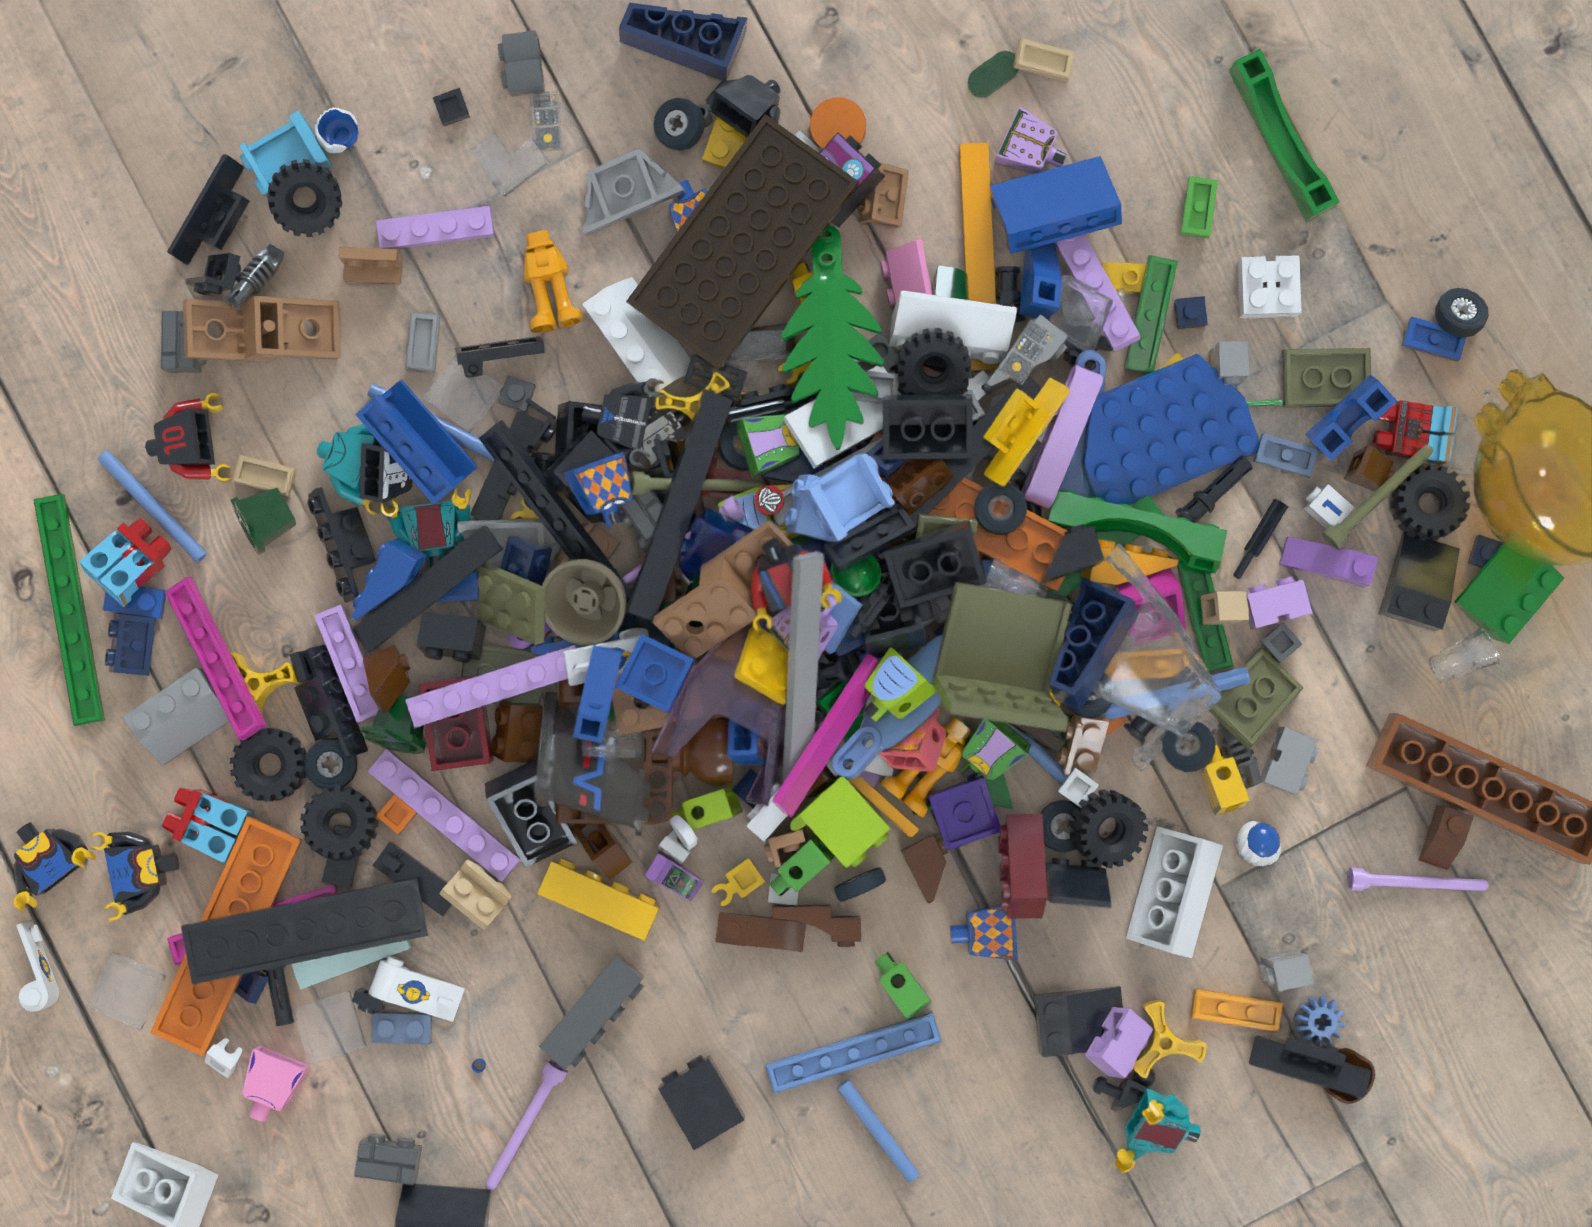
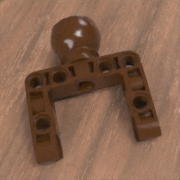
M568 679L559 681L558 706L579 707L585 683L569 686ZM638 698L636 699L638 708L646 709L650 706V704ZM613 700L611 701V708H614ZM723 718L706 720L699 723L692 731L687 726L682 728L679 724L664 727L660 730L644 731L645 753L642 794H601V801L605 803L607 810L599 818L591 813V806L594 803L595 796L583 794L587 796L585 810L580 808L581 794H556V823L660 825L667 822L672 816L673 783L681 775L686 777L691 772L698 780L709 785L733 783L734 761L727 755L729 720ZM656 772H661L666 776V784L659 789L653 788L650 784V778ZM659 801L665 805L666 811L661 818L651 816L649 809L652 803Z

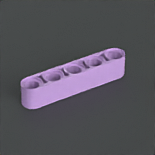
M1077 365L1072 367L1065 382V386L1070 389V393L1050 420L1022 488L1026 501L1047 509L1052 506L1101 388L1102 375Z

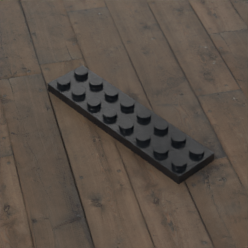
M417 877L181 926L192 984L428 936Z

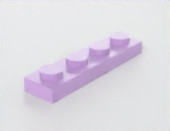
M490 206L376 220L379 248L401 249L495 236Z
M340 604L314 615L356 722L360 723L375 717L379 708L370 695L363 663L364 656L344 606Z

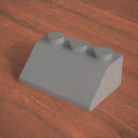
M202 668L193 669L123 716L137 740L162 765L167 764L229 722Z

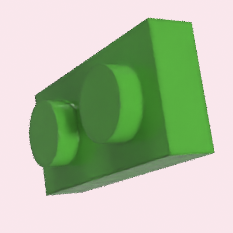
M1189 176L1180 235L1206 239L1210 237L1218 180Z

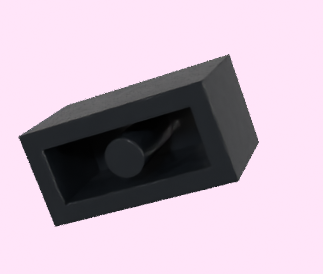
M423 613L416 646L425 654V657L434 660H441L442 656L452 657L453 660L463 663L470 662V659L480 660L486 626L479 618Z

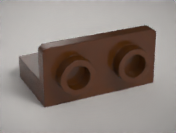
M907 459L888 477H884L881 480L889 485L893 497L902 505L904 510L908 514H912L951 481L953 475L942 459Z

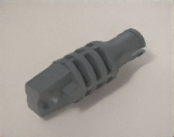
M269 244L258 253L240 273L237 279L238 283L234 286L233 290L224 297L226 304L231 307L236 302L233 309L239 310L251 294L259 293L276 273L284 259V252Z
M1219 722L1224 735V739H1222L1223 747L1226 746V754L1234 758L1245 789L1262 783L1257 759L1252 757V754H1254L1253 749H1247Z

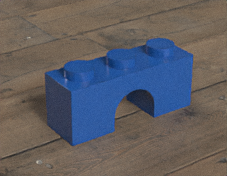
M1369 375L1305 435L1332 461L1353 442L1351 436L1358 427L1368 420L1373 419L1376 421L1397 400L1378 379Z

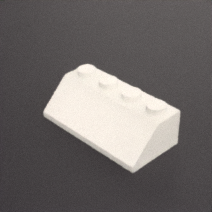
M632 277L604 288L584 302L583 306L636 382H647L651 378L662 380L664 384H657L655 392H659L660 389L668 392L685 380L691 359L679 342L626 303L629 296L638 286ZM650 395L648 396L652 397L651 403L656 400V397Z
M901 290L891 316L889 346L896 347V349L902 351L903 344L906 340L910 342L912 340L911 335L917 332L918 335L923 334V329L929 328V332H935V328H942V333L946 334L949 330L954 333V338L957 339L959 336L963 340L964 347L967 346L971 359L982 360L986 364L1002 363L1008 353L1017 308Z
M1157 826L1126 939L1172 954L1192 958L1223 845Z

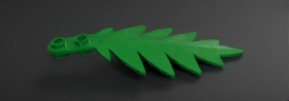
M828 225L812 247L813 276L806 280L796 292L797 299L805 296L808 297L790 318L781 336L783 340H787L808 329L810 330L792 350L782 370L786 374L812 362L799 380L791 399L795 403L819 392L810 414L809 427L812 428L826 422L832 444L836 450H839L845 435L846 421L857 424L864 423L861 410L849 390L878 397V390L872 380L853 359L879 367L884 366V360L868 340L852 327L854 326L880 334L882 331L871 313L850 294L861 295L862 288L853 279L843 274L841 235L836 227Z

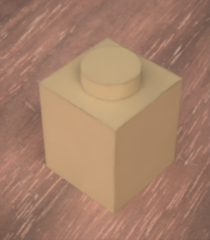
M1216 591L1201 596L1203 625L1236 624L1249 620V603L1246 591Z

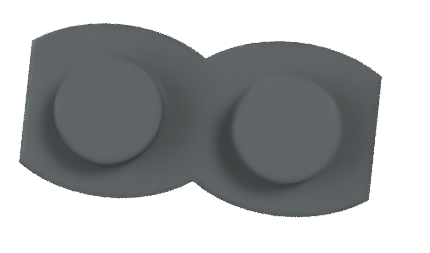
M536 30L502 35V43L498 44V54L500 61H505V71L501 72L503 89H508L511 96L545 92L540 42Z

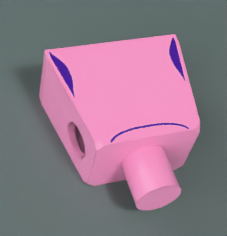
M260 1045L254 1048L251 1053L242 1096L254 1101L249 1116L255 1120L265 1122L271 1108L277 1111L286 1108L311 1066Z

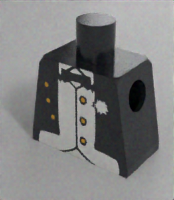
M656 406L650 409L641 449L650 454V457L646 456L653 468L661 466L654 438L661 436L662 442L672 437L686 439L687 433L683 427L692 420L685 413L679 410L672 413L670 409L657 410Z
M361 443L359 498L385 503L411 490L413 480L381 444Z

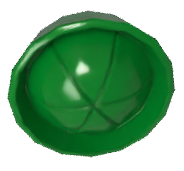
M872 555L840 573L832 563L831 575L835 584L850 596L858 597L866 596L877 588L881 579L880 564Z

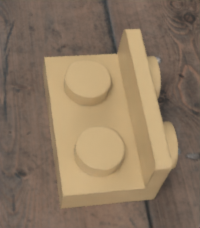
M469 859L464 862L460 870L440 892L442 897L484 931L512 898V894L508 892V889L502 883L496 882L486 874L480 865L473 863Z

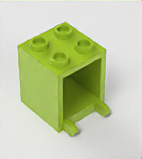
M844 776L834 781L790 822V827L793 831H799L807 824L846 868L849 865H852L854 868L857 867L867 857L865 851L869 847L874 845L877 848L889 838V835L886 833L890 829L889 826Z

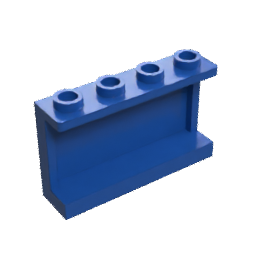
M1101 156L990 185L991 204L994 209H997L1006 232L1007 247L1010 254L1122 224V204Z
M399 380L382 395L378 394L355 414L433 504L437 503L477 469V465L403 380Z

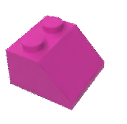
M1171 568L1115 585L1116 592L1134 599L1139 615L1127 634L1131 646L1186 630L1181 587Z

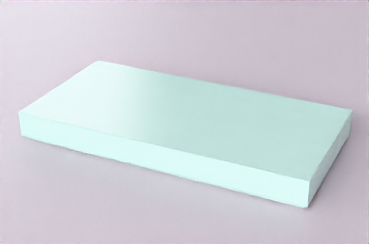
M405 940L291 965L301 990L412 947L410 941Z

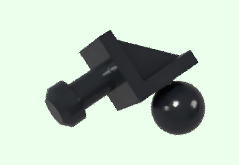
M1150 1069L1147 1078H1143L1134 1072V1081L1126 1079L1117 1087L1106 1082L1107 1078L1099 1076L1095 1079L1092 1088L1099 1095L1104 1093L1113 1097L1114 1101L1111 1110L1116 1112L1138 1103L1146 1089H1149L1154 1084L1156 1077L1152 1069Z

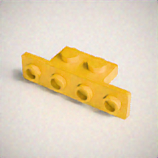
M1049 378L1034 400L1019 389L1014 391L983 436V438L999 449L984 471V475L1002 487L1007 484L1070 393V389L1053 378Z

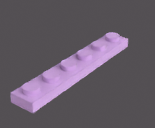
M1085 234L1054 242L1113 352L1140 340L1138 330Z
M576 645L406 699L414 727L568 679L563 651L577 649Z
M386 749L368 770L371 775L501 882L506 879L520 862L519 856L389 749Z

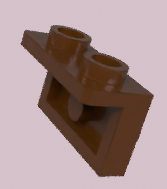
M500 700L499 707L495 712L496 735L491 743L495 757L503 762L529 763L537 759L543 706L533 703H511L508 700Z

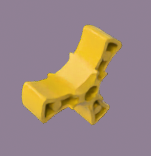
M714 372L709 385L704 390L707 389L719 394L728 389L730 385L721 374ZM663 389L659 390L664 395L661 398L656 397L655 406L657 410H679L693 420L702 392L692 397L683 398L672 396Z
M231 653L262 717L266 699L275 689L285 684L300 683L297 682L291 663L285 662L280 668L269 673H257L249 667L242 654Z
M1161 1000L1149 1001L1142 1005V1009L1147 1013L1153 1028L1149 1044L1134 1062L1133 1070L1143 1078L1148 1077L1152 1066L1164 1056L1185 1054L1201 1063L1206 1054V1043L1202 1040L1187 1041L1172 1034L1164 1017L1165 1003Z

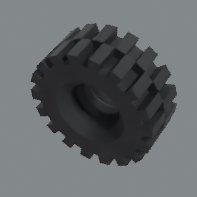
M303 159V163H297V160H293L291 165L287 167L284 164L280 167L278 174L276 172L273 174L272 182L268 185V204L277 224L280 223L282 229L286 232H289V230L293 231L295 236L300 237L301 233H305L306 237H313L312 233L318 232L319 235L325 233L324 228L327 226L331 228L334 225V219L339 218L340 208H342V194L336 177H333L332 172L328 168L324 169L319 162L312 164L310 160ZM309 187L315 192L316 201L311 207L301 208L294 203L293 195L298 188Z
M929 328L923 329V334L918 335L917 332L911 335L912 340L910 342L908 340L905 341L903 350L899 352L897 362L899 383H902V389L905 394L907 392L910 395L962 394L961 390L967 389L969 385L968 379H971L972 374L969 351L967 346L964 347L963 340L959 336L957 339L954 338V333L949 330L946 334L942 333V328H935V332H929ZM931 356L942 358L946 364L945 371L936 377L927 375L923 370L924 361Z
M1429 464L1426 468L1423 465L1412 472L1393 490L1391 496L1395 497L1390 502L1391 509L1395 508L1396 510L1392 516L1394 520L1400 519L1401 521L1398 527L1401 530L1407 528L1409 530L1407 535L1412 538L1415 535H1419L1418 540L1425 541L1430 538L1431 541H1434L1440 537L1444 538L1461 526V523L1468 516L1465 512L1470 509L1471 503H1466V500L1470 498L1469 491L1464 492L1462 489L1466 486L1464 480L1458 482L1455 479L1459 474L1455 471L1450 474L1447 473L1448 467L1443 465L1437 469L1436 464ZM1432 493L1439 499L1440 508L1437 513L1427 514L1420 508L1419 498L1422 494Z
M264 728L245 741L239 740L241 742L240 745L235 746L233 752H235L234 757H230V764H233V770H230L231 776L236 778L234 782L236 787H241L244 795L264 802L278 801L293 795L294 791L303 785L301 783L302 779L307 776L304 756L307 752L305 748L300 746L301 742L298 738L292 737V734L287 731ZM265 754H275L281 761V768L274 776L264 775L259 768L260 759Z
M334 785V790L326 787L322 789V793L313 794L311 796L313 800L310 803L306 802L304 806L306 809L305 814L301 813L300 820L303 821V826H300L301 833L305 836L303 839L314 852L333 861H348L353 856L359 857L362 855L361 851L364 849L368 850L370 848L371 839H375L377 835L375 827H378V820L375 817L377 815L375 808L372 807V803L364 795L351 787L346 786L345 788L341 785ZM336 813H346L351 819V827L345 834L335 835L329 829V820Z
M1105 789L1099 790V796L1094 792L1088 794L1090 800L1087 802L1082 799L1078 803L1082 808L1079 811L1074 809L1072 815L1076 819L1069 822V827L1074 830V832H1069L1070 839L1075 841L1073 846L1080 854L1098 866L1103 865L1106 868H1113L1114 864L1117 867H1121L1124 865V859L1131 862L1134 859L1131 854L1134 851L1139 854L1142 850L1138 846L1140 841L1146 843L1147 836L1143 835V831H1148V824L1143 822L1147 818L1145 813L1140 811L1142 808L1133 800L1114 790H1110V793ZM1110 817L1114 818L1116 821L1114 831L1108 837L1101 838L1099 836L1101 824Z

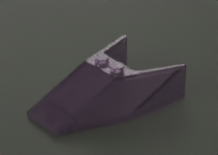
M760 618V628L772 634L770 630L765 626L767 624V620L765 618ZM752 621L714 646L690 671L652 752L673 757L713 715L720 714L767 740L769 744L767 763L762 765L745 801L768 807L784 749L786 704H779L734 677L749 629L753 627Z

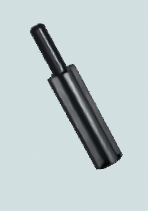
M779 397L731 408L726 418L727 426L736 425L741 419L748 417L783 414L785 409L808 404L810 397L795 403L792 402V399L783 401Z
M1273 499L1244 548L1246 554L1233 574L1235 578L1241 579L1253 557H1259L1287 508H1289L1282 501Z

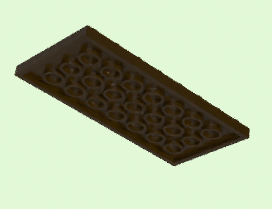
M765 114L629 296L626 303L714 368L721 371L857 188L859 181Z

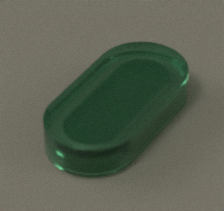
M1001 51L970 73L967 82L970 93L975 97L985 98L1014 79L1019 69L1013 68L1015 54L1010 51Z

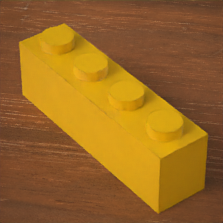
M560 858L559 862L556 860L551 861L537 894L643 941L646 940L660 909V906L655 904V898L644 893H640L639 897L628 893L630 889L628 886L616 881L612 885L601 881L602 875L588 869L586 873L575 869L577 864L564 858Z

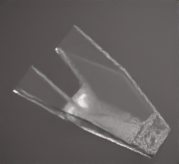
M1119 543L1106 556L1105 560L1137 588L1142 597V604L1137 609L1139 616L1093 692L1097 696L1182 737L1222 698V694L1175 612ZM1063 637V641H1062V645H1061V649H1060V650H1062V646H1063L1065 637Z

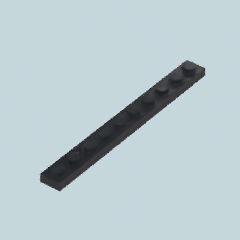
M501 420L478 439L571 561L577 559L596 561L605 565L616 574L623 585L627 607L632 593L631 589L504 421ZM625 612L623 622L620 625L624 631L632 628L647 629L649 638L676 650L665 634L652 621Z

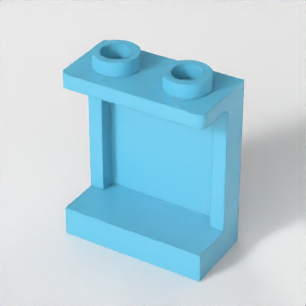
M300 111L289 116L291 122L253 144L247 146L245 143L239 145L244 153L240 155V158L248 171L254 170L258 177L254 180V183L262 195L268 194V185L272 182L273 174L275 172L278 174L282 165L285 164L286 167L291 165L293 160H297V163H303V159H308L312 164H315V162L321 163L324 169L333 167Z

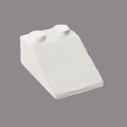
M132 1142L111 1199L166 1227H199L218 1174L198 1164Z

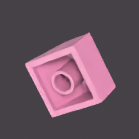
M922 239L886 251L885 261H881L883 277H889L891 288L886 289L889 306L894 305L895 307L901 290L932 295Z

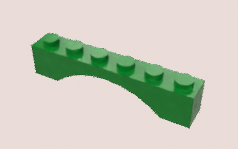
M1258 49L1234 61L1229 69V73L1305 221L1308 222L1332 210L1340 201L1327 176L1312 160L1296 134L1282 103L1274 74L1262 50Z
M1068 490L1058 491L1048 517V521L1065 530L1084 524L1086 528L1094 526L1095 532L1118 530L1151 538L1177 555L1187 567L1216 573L1221 563L1227 530L1219 529L1216 525L1197 524L1183 517L1172 518L1164 516L1157 511H1142L1134 509L1128 504L1117 505L1105 502V500L1098 497L1087 498Z

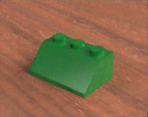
M1509 536L1454 603L1490 639L1510 644L1565 578L1547 559L1517 539Z

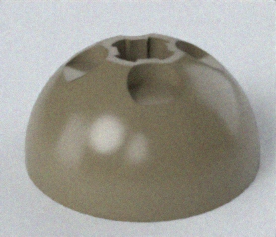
M577 559L559 565L546 577L542 585L544 587V618L549 627L558 636L568 642L588 646L606 641L618 630L626 612V595L621 581L608 567L596 561Z

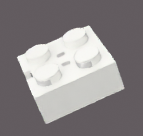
M1299 255L1275 256L1271 261H1266L1265 256L1241 257L1237 262L1239 318L1297 317L1302 313Z
M778 781L766 794L770 798L763 807L758 803L747 815V818L750 820L747 827L763 841L770 836L787 816L772 802V799L782 786Z

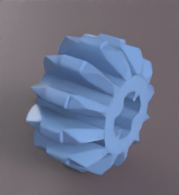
M1321 995L1318 1002L1314 997H1308L1309 1007L1302 1003L1298 1006L1304 1011L1303 1015H1294V1019L1302 1021L1295 1029L1298 1032H1304L1302 1037L1308 1040L1312 1039L1315 1046H1320L1322 1039L1325 1044L1331 1045L1330 1035L1339 1039L1341 1034L1336 1029L1337 1027L1344 1028L1346 1025L1344 1022L1337 1020L1344 1015V1011L1335 1010L1338 1003L1334 1000L1327 1003L1325 996ZM1315 1018H1325L1324 1023L1319 1025L1314 1023Z

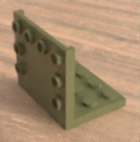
M955 582L931 682L949 714L1066 731L1068 719L1049 694V682L1059 650L1061 649L1072 604L1066 600Z

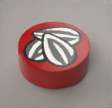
M763 486L755 495V506L763 515H776L784 506L783 494L775 486Z

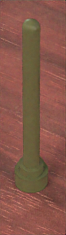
M1424 445L1341 524L1330 525L1322 533L1324 539L1336 550L1344 546L1348 542L1349 532L1431 456L1433 448L1430 445Z
M631 471L628 475L632 495H644V493H648L650 490H668L672 478H650L644 472ZM705 479L701 491L745 492L762 485L763 487L764 484L760 480Z

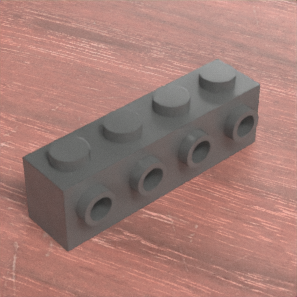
M618 954L540 1044L539 1048L563 1069L566 1070L570 1064L576 1067L586 1055L583 1051L585 1046L589 1042L595 1045L606 1032L602 1029V1026L608 1019L614 1022L625 1010L621 1004L626 998L630 997L633 1000L643 989L644 986L640 982L644 976Z

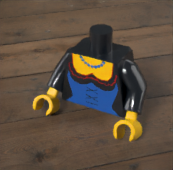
M31 822L22 826L16 832L25 846L14 854L16 860L14 871L17 895L14 898L13 905L22 913H25L24 907L26 903L33 908L36 907L38 902L32 897V894L34 896L46 894L78 868L86 869L85 863L88 861L86 857L94 860L96 855L88 851L81 836L75 833L54 828L46 829L39 833Z
M130 831L108 833L107 836L102 832H93L89 835H98L101 838L99 846H90V848L95 850L104 849L115 903L108 904L103 910L113 908L116 911V916L106 920L108 922H114L119 919L122 913L128 915L146 908L160 894V887L167 884L165 873L179 869V860L176 853L161 855L159 845H151L150 840L144 836Z

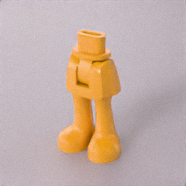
M548 230L527 234L528 246L525 248L523 274L524 281L532 285L537 307V315L530 320L531 332L544 333L557 330L546 282H551L559 326L561 328H568L581 323L584 320L583 313L580 309L572 306L565 285L564 276L569 273L567 264L559 249L555 246V242L550 241Z
M953 717L947 726L942 725L946 731V738L934 771H928L902 800L904 804L922 818L928 811L925 801L927 794H929L933 786L947 771L951 773L955 771L962 757L963 746L967 744L964 741L972 732L956 717ZM903 769L896 776H887L880 784L901 800L920 770Z

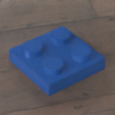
M641 634L615 688L670 714L696 660Z

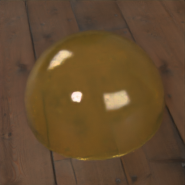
M1510 369L1505 376L1506 379H1503L1498 386L1499 393H1502L1503 398L1508 403L1505 410L1502 411L1496 403L1486 402L1481 409L1482 412L1478 413L1473 419V424L1483 436L1482 441L1477 447L1478 450L1473 467V491L1477 507L1491 532L1505 546L1525 558L1557 566L1591 563L1592 406L1577 396L1557 390L1543 372L1528 379L1521 370Z

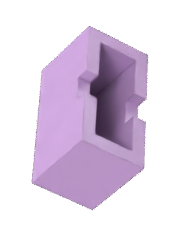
M1292 576L1277 580V587L1267 589L1266 585L1262 584L1248 588L1250 593L1247 594L1250 629L1278 623V616L1283 615L1285 621L1312 614L1304 580L1295 582Z
M1112 1007L1102 1024V1027L1105 1029L1101 1038L1099 1036L1094 1038L1085 1057L1107 1076L1126 1078L1133 1070L1134 1062L1141 1050L1147 1045L1153 1028L1131 1009Z

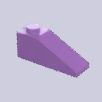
M1287 537L1279 565L1364 588L1372 584L1379 557L1346 548L1336 550L1331 545Z

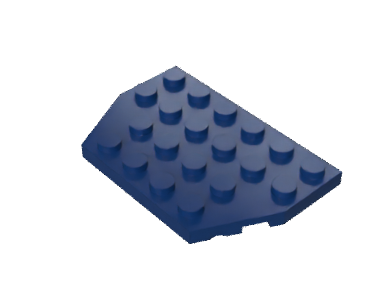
M1199 354L1192 355L1097 395L1086 425L1085 453L1082 456V464L1094 497L1117 505H1132L1141 498L1151 497L1230 464L1241 455L1247 457L1256 453L1260 441L1245 397L1232 385H1223V379H1217L1218 372Z

